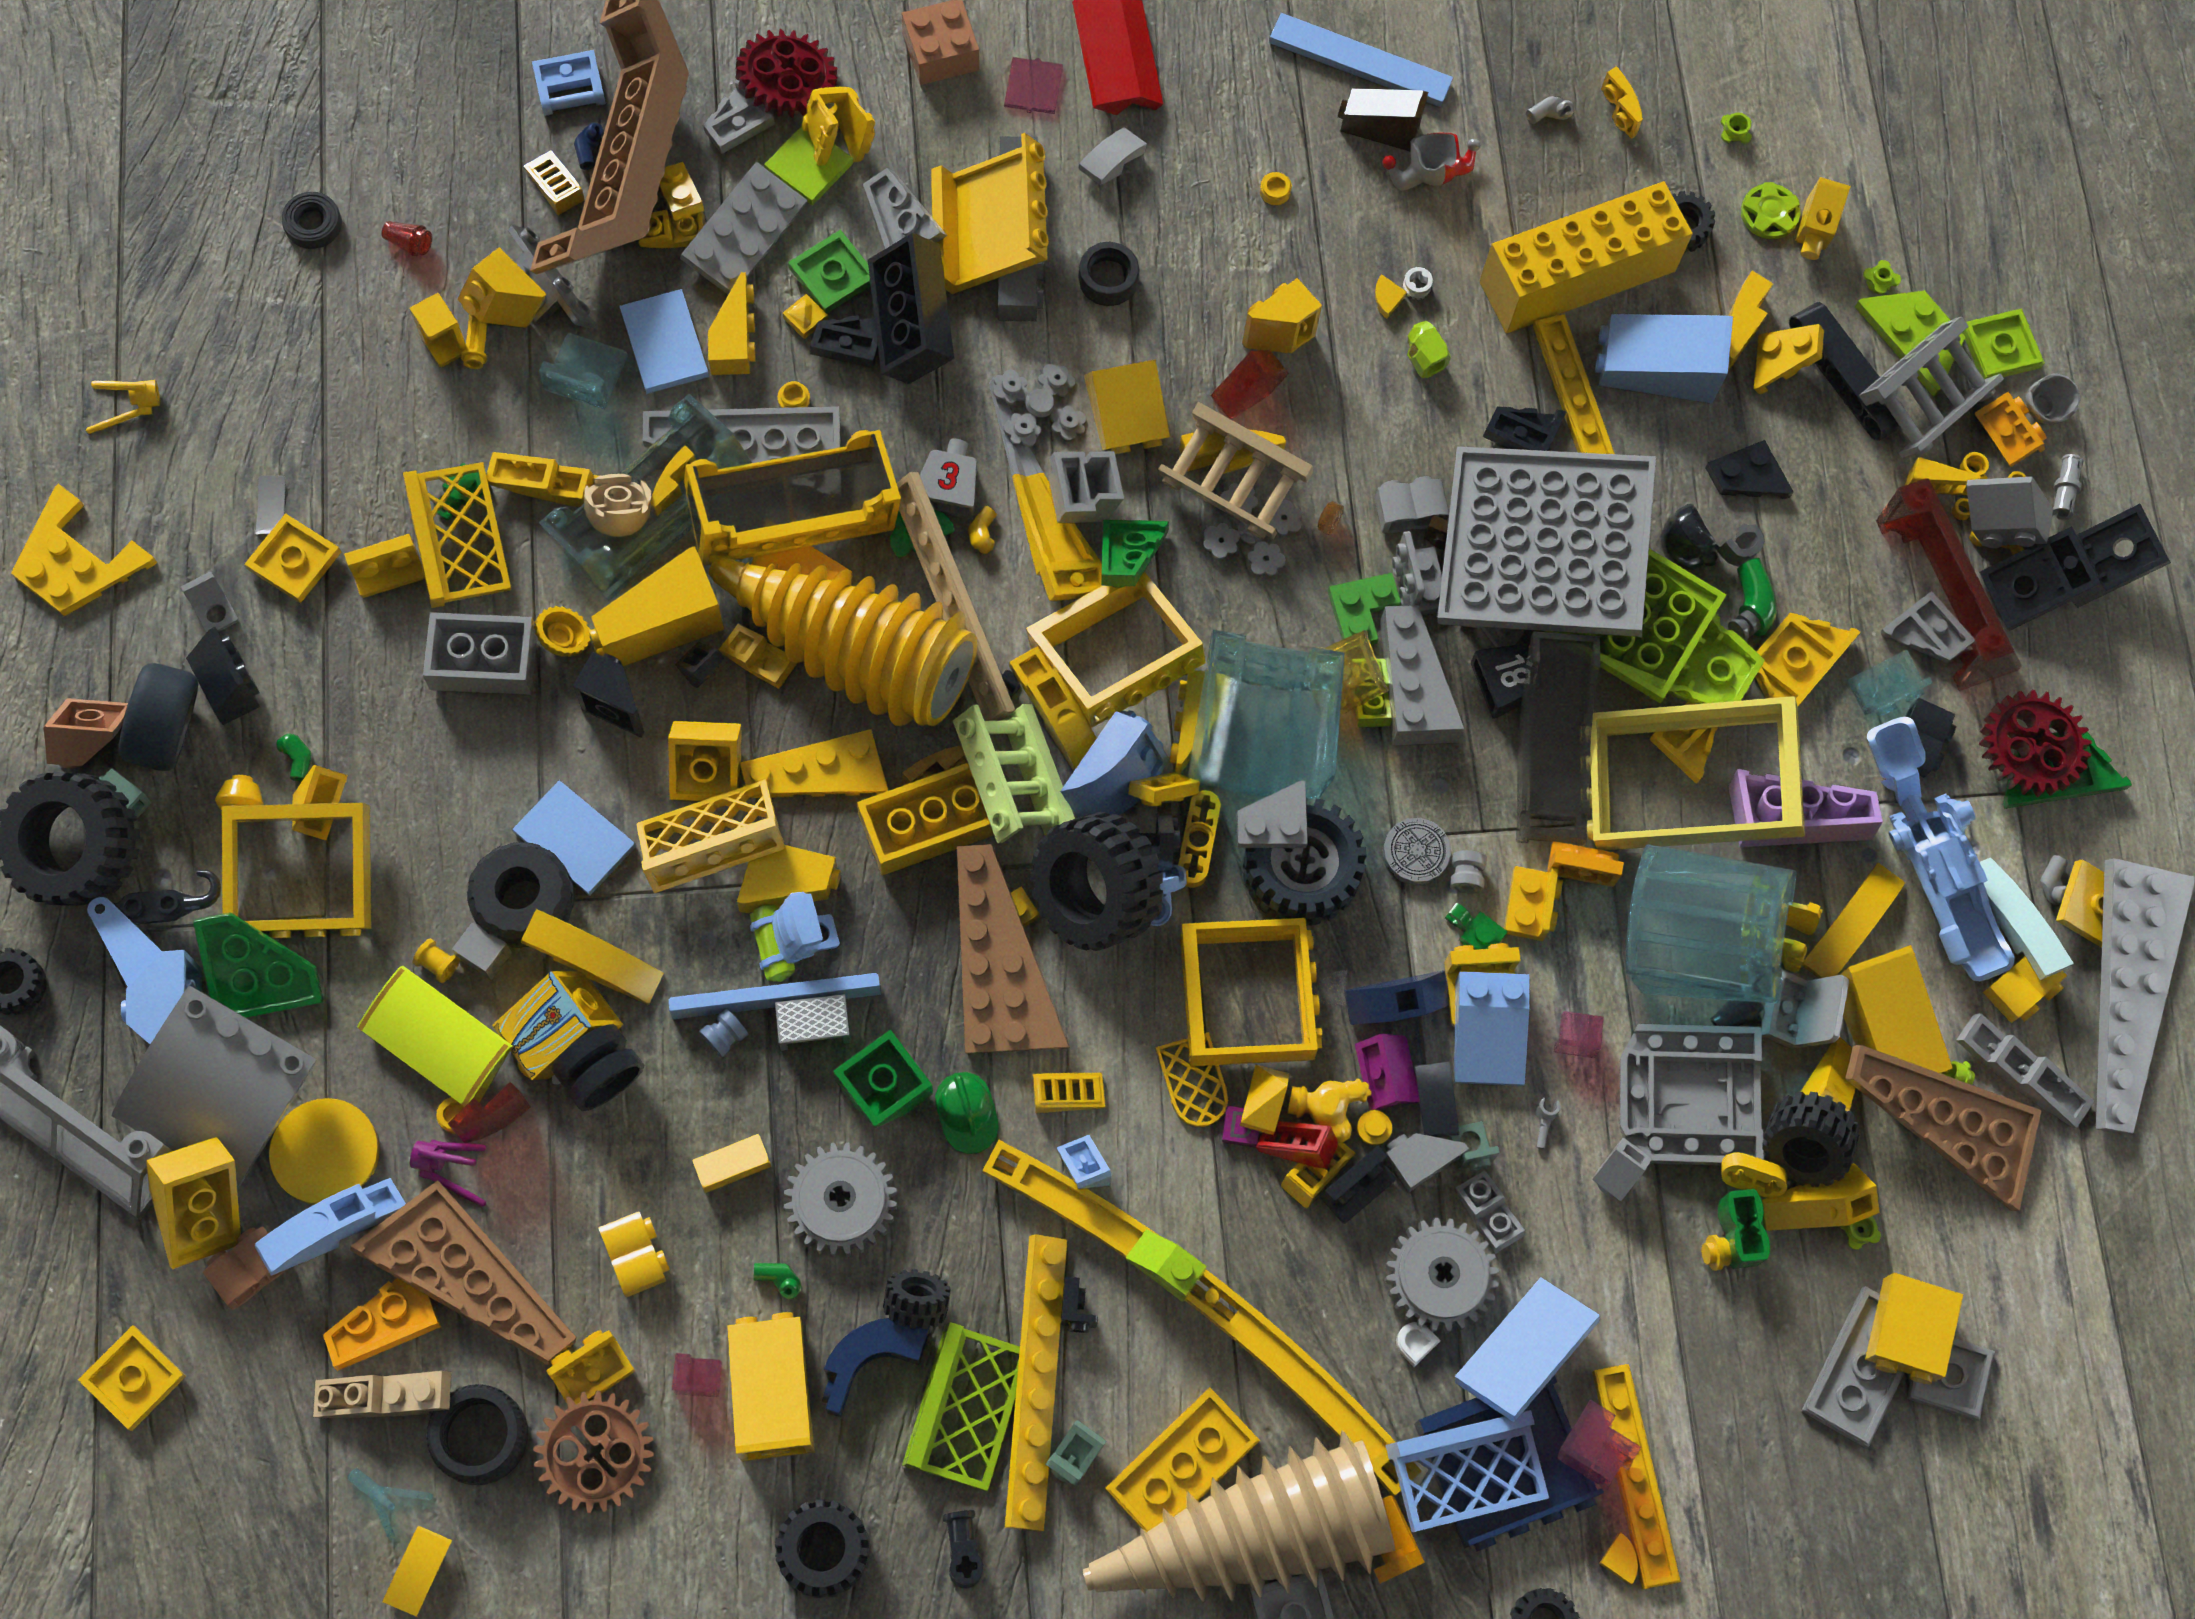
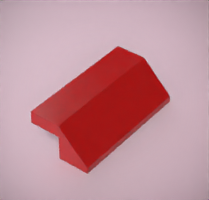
M1074 0L1072 3L1093 108L1117 116L1132 103L1153 110L1161 107L1164 103L1142 0Z

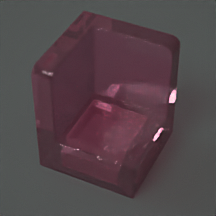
M1564 1011L1561 1014L1559 1039L1554 1045V1052L1595 1058L1601 1051L1604 1017Z
M676 1353L672 1391L675 1395L719 1397L722 1362L715 1359L693 1358L691 1354Z

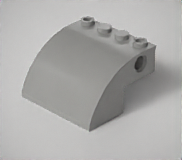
M189 985L134 1070L111 1117L136 1131H145L151 1134L172 1151L217 1137L235 1160L238 1189L272 1137L283 1114L312 1071L316 1059Z

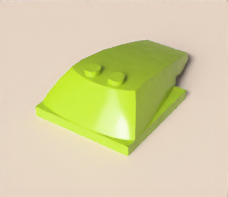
M1650 548L1642 637L1556 631L1545 632V634L1562 645L1575 651L1659 703L1663 701L1666 694L1694 704L1741 701L1765 661L1733 630H1726L1721 625L1720 617L1716 612L1726 597L1725 593Z

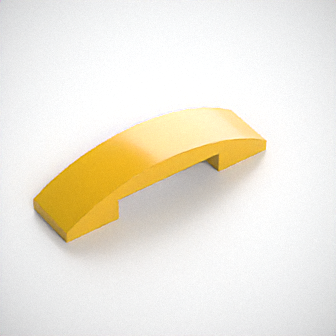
M1878 862L1825 934L1806 956L1802 966L1819 979L1837 976L1884 915L1906 882Z

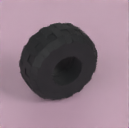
M513 842L493 849L477 863L468 881L467 901L476 924L481 926L488 934L491 933L507 943L511 948L521 949L529 947L522 944L521 939L536 909L564 922H568L574 906V888L565 865L553 852L534 843ZM529 881L540 886L538 897L528 907L515 910L502 905L505 892L515 883Z

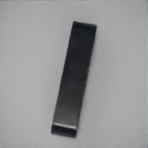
M1816 302L1789 318L1790 329L1820 324L1824 329L1822 359L1815 362V364L1870 437L1880 441L1901 429L1885 403L1881 404L1878 401L1866 406L1859 395L1880 377L1823 303Z

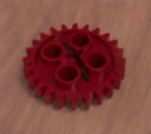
M780 29L779 35L774 36L770 30H767L766 38L756 34L755 42L747 40L746 48L740 49V54L736 61L735 79L739 80L738 88L745 90L744 97L746 99L755 97L753 106L757 107L763 103L766 113L774 108L779 117L783 111H788L791 118L794 117L795 111H799L802 116H805L807 104L813 90L836 87L838 68L833 66L834 57H827V48L818 49V40L811 43L807 42L808 34L797 38L795 30L791 32L790 36H786L783 29Z
M2033 689L2026 697L2022 691H2018L2013 698L2007 695L2001 703L1997 702L1991 709L1992 712L1984 718L1987 724L1980 729V733L1986 737L1979 742V745L1988 748L1982 755V758L1993 760L1988 770L1999 769L1998 781L2006 777L2010 779L2008 789L2011 790L2019 784L2021 785L2022 795H2025L2033 788L2036 797H2039L2044 790L2051 796L2058 789L2064 791L2070 786V783L2076 782L2080 778L2079 774L2087 768L2084 762L2091 757V753L2084 749L2089 747L2092 741L2082 738L2089 731V728L2078 727L2077 724L2083 717L2082 715L2075 717L2070 715L2074 707L2073 705L2063 709L2061 707V697L2051 702L2049 692L2046 691L2038 698L2036 691ZM2017 719L2024 721L2027 728L2020 726ZM2049 728L2056 730L2060 737L2054 736ZM2011 749L2017 750L2020 753L2021 758L2015 757L2012 754ZM2044 758L2049 759L2053 763L2054 768L2048 766Z

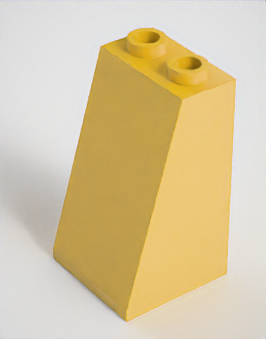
M695 546L685 550L591 616L595 629L589 630L598 655H612L621 661L622 666H626L724 630L717 599Z
M1911 945L1850 966L1840 974L1849 979L1848 996L1845 1002L1843 1018L1856 1045H1863L1943 1075L1953 1069Z
M792 1312L773 1314L772 1320L758 1322L757 1317L736 1319L735 1325H727L737 1456L744 1462L815 1453L801 1318L794 1317Z

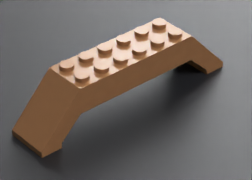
M659 0L605 1L599 24L607 30L621 68L620 77L578 228L538 242L530 269L536 275L645 238L650 230L652 210L658 200L657 192L660 181L665 174L664 166L667 154L672 147L671 139L675 125L680 117L679 109L687 91L686 83L689 76V71Z

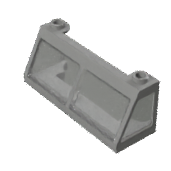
M0 1026V1118L141 1220L153 1205L149 1190L146 1160L172 1152V1150L145 1131L132 1132L121 1143L38 1084L35 1081L38 1077L30 1068V1058L32 1059L36 1053Z

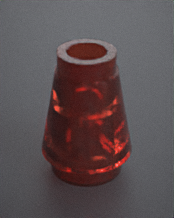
M387 221L382 228L383 239L388 240L412 256L426 255L431 248L432 234L423 225Z

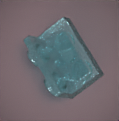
M1908 650L1901 651L1847 680L1864 715L1877 712L1879 717L1897 709L1896 702L1905 698L1906 702L1922 696L1925 694L1923 688L1933 683L1930 677L1921 678Z

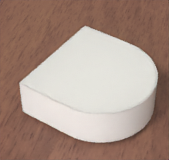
M1417 1322L1406 1324L1399 1331L1396 1338L1399 1352L1413 1367L1440 1342L1439 1338L1427 1326L1423 1324L1421 1327H1418Z

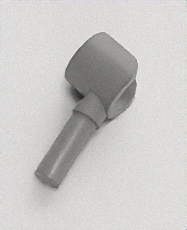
M1545 1098L1540 1101L1536 1109V1115L1541 1120L1536 1148L1545 1149L1551 1121L1556 1118L1560 1111L1558 1100L1554 1104L1553 1112H1548L1544 1109Z

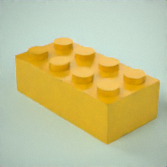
M968 763L857 802L858 816L882 876L955 850L957 846H966L994 836Z

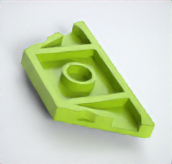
M1925 290L1862 298L1855 305L1859 313L1900 359L1941 324L1950 321L1948 316ZM1963 333L1959 335V337L1961 338V340L1959 341L1961 346L1965 340V336L1963 335ZM1942 349L1938 353L1940 356L1938 361L1948 374L1954 358L1948 349ZM1921 367L1917 371L1919 374L1917 379L1934 397L1941 387L1928 368Z

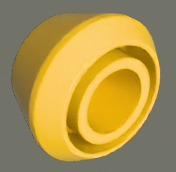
M233 775L232 779L226 780L215 797V802L220 810H222V806L264 805L259 785L253 782L252 777L247 775Z

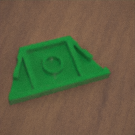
M2058 732L2052 733L2054 736L2060 737ZM2087 732L2082 738L2092 741V744L2084 749L2091 753V757L2084 762L2087 768L2079 774L2080 778L2076 782L2070 783V786L2064 791L2058 789L2051 796L2044 790L2039 797H2036L2033 788L2025 795L2021 794V785L2019 784L2011 790L2008 789L2010 779H2008L2003 807L2007 809L2127 790L2132 784L2127 776L2122 778L2110 764L2112 759L2104 750L2096 746L2095 740ZM2014 749L2013 755L2021 758L2020 753ZM2044 758L2045 763L2054 768L2053 763L2049 759Z

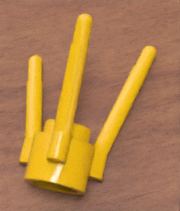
M92 381L91 386L93 389L128 390L131 405H138L139 408L86 428V432L91 434L140 415L152 414V407L160 406L157 381Z

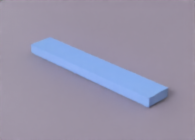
M1283 13L1280 14L1269 39L1270 44L1393 90H1421L1429 92L1426 102L1438 107L1442 106L1453 80L1452 76Z
M871 973L671 997L668 1000L669 1011L674 1020L716 1015L725 1008L732 1013L774 1008L775 1002L845 994L846 999L881 995L879 975Z

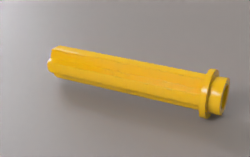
M470 314L466 347L461 353V359L467 368L481 369L483 364L487 362V355L484 353L487 323H481L474 315Z

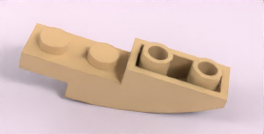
M432 1371L391 1376L365 1375L316 1380L313 1417H388L429 1414V1411L449 1410L451 1372Z

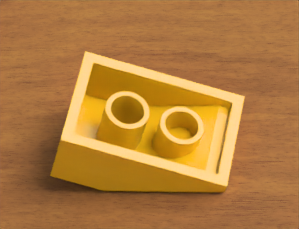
M217 1137L146 1160L149 1190L168 1262L172 1269L206 1258L220 1251L234 1248L238 1244L237 1239L241 1235L235 1160Z

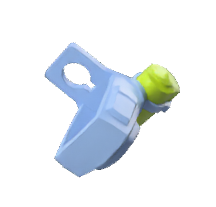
M804 892L791 893L780 908L775 905L766 904L759 906L750 914L752 922L750 928L755 933L761 957L760 968L764 970L766 980L782 982L794 974V963L814 956L816 951L837 948L840 944L832 915L817 916L811 894H805ZM820 925L824 926L828 931V939L824 942H821L823 937Z

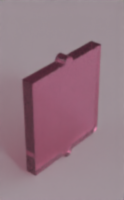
M1013 57L1004 107L1026 110L1027 113L1036 111L1055 114L1063 64L1043 62L1040 58L1030 60Z

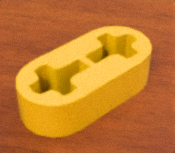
M1739 1152L1728 1154L1722 1159V1180L1731 1187L1741 1190L1755 1189L1759 1196L1766 1198L1780 1197L1787 1190L1786 1170L1778 1164Z

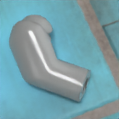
M2057 855L2052 856L2040 879V884L2047 900L2054 905H2061L2066 886L2063 885L2060 878L2068 865V861Z

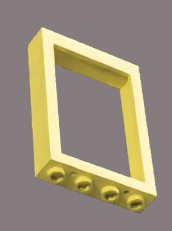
M1795 696L1589 713V725H1584L1585 744L1590 745V756L1585 757V771L1587 777L1591 776L1592 788H1586V803L1588 808H1592L1593 820H1587V835L1589 840L1594 841L1597 849L1618 850L1805 837L1799 719ZM1777 722L1783 821L1611 833L1608 736Z

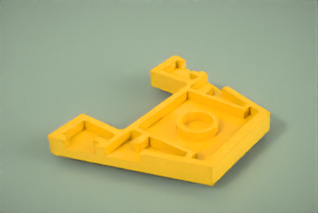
M58 483L54 487L11 574L62 616H66L102 596L101 592L118 582L125 583L128 581L127 577L143 568L148 570L153 567L157 561L151 554L131 540L109 564H105L61 529L84 505L77 497Z

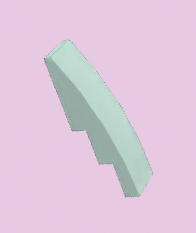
M1991 857L1981 861L1980 864L1988 879L1984 886L1992 913L1998 927H2001L2015 953L2018 955L2024 952L2039 980L2061 972L2073 965V961L2051 927L2018 885Z

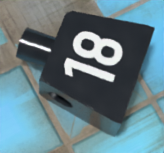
M1527 644L1477 650L1470 663L1492 719L1498 718L1537 698L1544 688L1542 678L1556 673V666L1552 656L1546 655L1534 659L1531 649Z

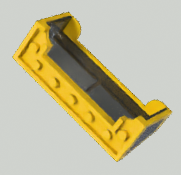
M868 430L858 431L851 436L845 447L718 469L716 463L710 462L707 459H699L685 465L684 484L698 554L703 566L711 565L717 558L739 560L892 531L895 528L901 496L880 430L871 432Z

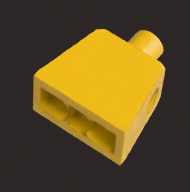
M1822 177L1819 178L1806 199L1795 239L1798 243L1803 244L1800 252L1802 257L1817 260L1821 250H1826L1837 231L1851 186Z

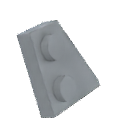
M1299 781L1238 810L1236 815L1237 848H1306L1305 781Z

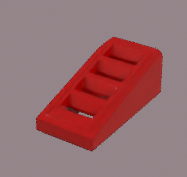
M1278 1121L1274 1135L1263 1132L1256 1148L1261 1153L1316 1168L1328 1169L1337 1149L1338 1140L1331 1126ZM1278 1133L1282 1134L1279 1143H1276L1275 1140ZM1293 1137L1294 1140H1293L1292 1144H1289L1290 1141H1291V1138Z

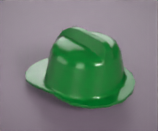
M968 1072L954 1073L946 1077L938 1086L935 1101L943 1133L948 1143L957 1151L965 1154H977L988 1149L995 1141L999 1127L997 1113L987 1084L979 1076Z

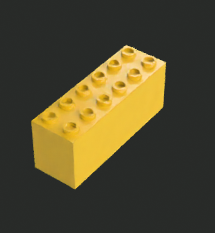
M1665 181L1492 243L1479 282L1507 334L1532 325L1535 320L1562 314L1676 272L1693 233Z

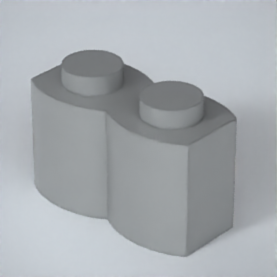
M1423 476L1416 478L1410 484L1400 483L1398 480L1387 481L1377 488L1374 496L1382 533L1426 529L1433 515L1445 520L1449 517L1441 479Z

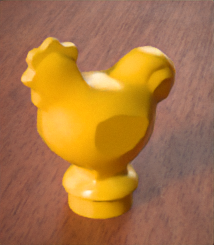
M1359 1078L1355 1081H1346L1345 1083L1330 1080L1322 1083L1314 1092H1308L1307 1088L1303 1085L1302 1087L1292 1086L1288 1114L1296 1115L1297 1118L1302 1117L1305 1113L1309 1114L1316 1125L1331 1126L1338 1143H1344L1351 1137L1352 1133L1351 1125L1346 1117L1348 1105L1356 1101L1366 1102L1367 1097L1371 1096L1369 1084L1361 1082Z

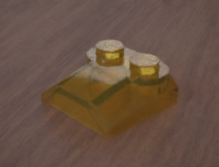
M1366 630L1349 636L1326 648H1314L1305 658L1304 669L1315 700L1328 718L1335 719L1389 691L1371 647L1368 631Z

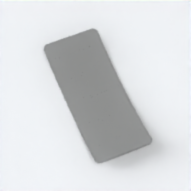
M285 476L258 477V510L255 533L269 534L284 516Z

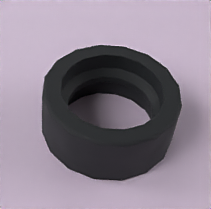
M1111 241L1095 244L1088 248L1081 258L1078 274L1080 289L1095 304L1103 306L1120 305L1129 300L1136 292L1140 271L1138 259L1132 250L1123 244ZM1110 260L1124 266L1128 276L1126 281L1119 286L1104 287L1091 279V267L1101 261Z

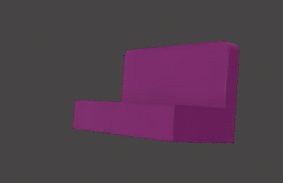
M1379 1034L1355 1044L1362 1080L1369 1084L1371 1096L1367 1097L1369 1111H1380L1399 1103L1416 1104L1420 1102L1417 1080L1406 1036Z

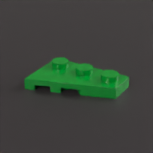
M1103 519L1101 586H1112L1115 588L1136 586L1168 534L1169 521Z

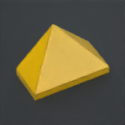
M313 765L293 793L292 804L339 803L348 775ZM333 820L292 821V830L327 840Z
M1255 1065L1240 1126L1274 1135L1288 1087L1289 1073Z

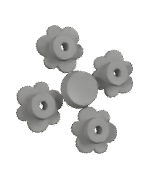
M1053 364L1045 365L1042 371L1043 374L1038 377V382L1040 385H1043V388L1036 389L1029 395L1026 388L1027 380L1024 377H1019L1016 371L1006 370L1003 375L995 377L994 396L998 399H1005V402L1008 404H1014L1016 400H1026V408L1031 413H1026L1022 416L1014 413L1010 421L1004 424L1003 430L1006 435L1011 436L1010 440L1013 444L1022 443L1027 447L1035 444L1036 436H1039L1041 433V428L1036 425L1035 416L1046 417L1051 414L1050 418L1053 422L1052 431L1060 433L1064 440L1071 441L1076 435L1084 433L1085 427L1083 425L1086 421V416L1083 412L1074 411L1071 406H1065L1063 410H1053V396L1065 397L1068 394V390L1072 389L1075 385V379L1068 374L1066 367L1060 366L1057 368Z
M1232 483L1229 486V490L1222 492L1220 497L1229 502L1239 484ZM1254 488L1251 489L1241 506V509L1250 514L1252 513V508H1255L1258 504V499L1254 496ZM1283 500L1269 525L1276 528L1277 533L1281 536H1285L1288 531L1296 533L1301 529L1302 524L1299 519L1302 516V512L1300 509L1294 508L1291 501ZM1243 522L1239 523L1238 531L1229 529L1225 523H1220L1217 527L1208 526L1204 530L1206 540L1203 543V547L1205 550L1211 551L1216 559L1225 558L1227 553L1234 554L1237 551L1236 543L1241 539L1247 545H1254L1253 551L1249 552L1247 556L1248 561L1252 563L1251 571L1254 574L1263 575L1266 573L1268 576H1273L1276 574L1277 569L1285 565L1286 559L1283 554L1279 553V546L1277 544L1268 545L1263 539L1247 531L1248 525Z

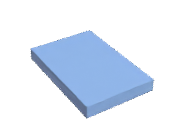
M682 289L620 305L646 394L709 377Z
M560 780L512 829L525 843L538 844L553 852L565 865L572 882L588 896H591L636 848V844Z

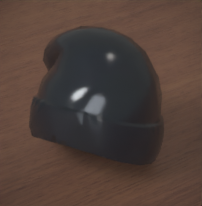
M1687 504L1679 508L1665 523L1660 536V545L1664 556L1685 570H1695L1701 565H1715L1718 562L1716 551L1720 546L1706 528L1696 507L1693 504Z

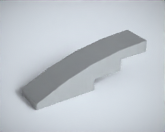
M1974 1014L1956 1039L1962 1047L2006 1083L2072 1128L2078 1127L2094 1103V1100L2047 1057H2037L2014 1035H2004L1983 1014Z

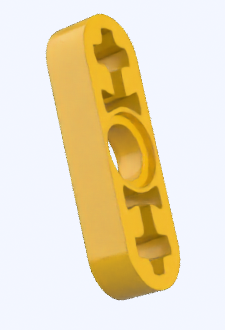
M1207 790L1199 791L1191 799L1178 863L1179 866L1188 869L1191 864L1192 855L1199 856L1197 870L1202 873H1196L1195 878L1188 877L1189 873L1186 870L1187 884L1185 886L1189 888L1201 886L1207 878L1219 818L1220 800L1215 793ZM1202 801H1208L1209 807L1213 808L1208 810L1205 823L1199 822L1201 808L1198 806L1202 804ZM1195 831H1202L1208 836L1209 841L1203 847H1196L1189 840L1190 834Z

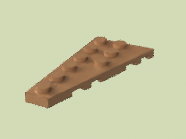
M438 1180L350 1246V1251L546 1365L550 1364L556 1356L576 1343V1336Z

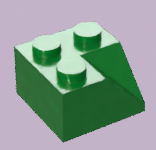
M891 1029L833 1070L836 1083L854 1107L875 1128L907 1114L933 1095L932 1083Z

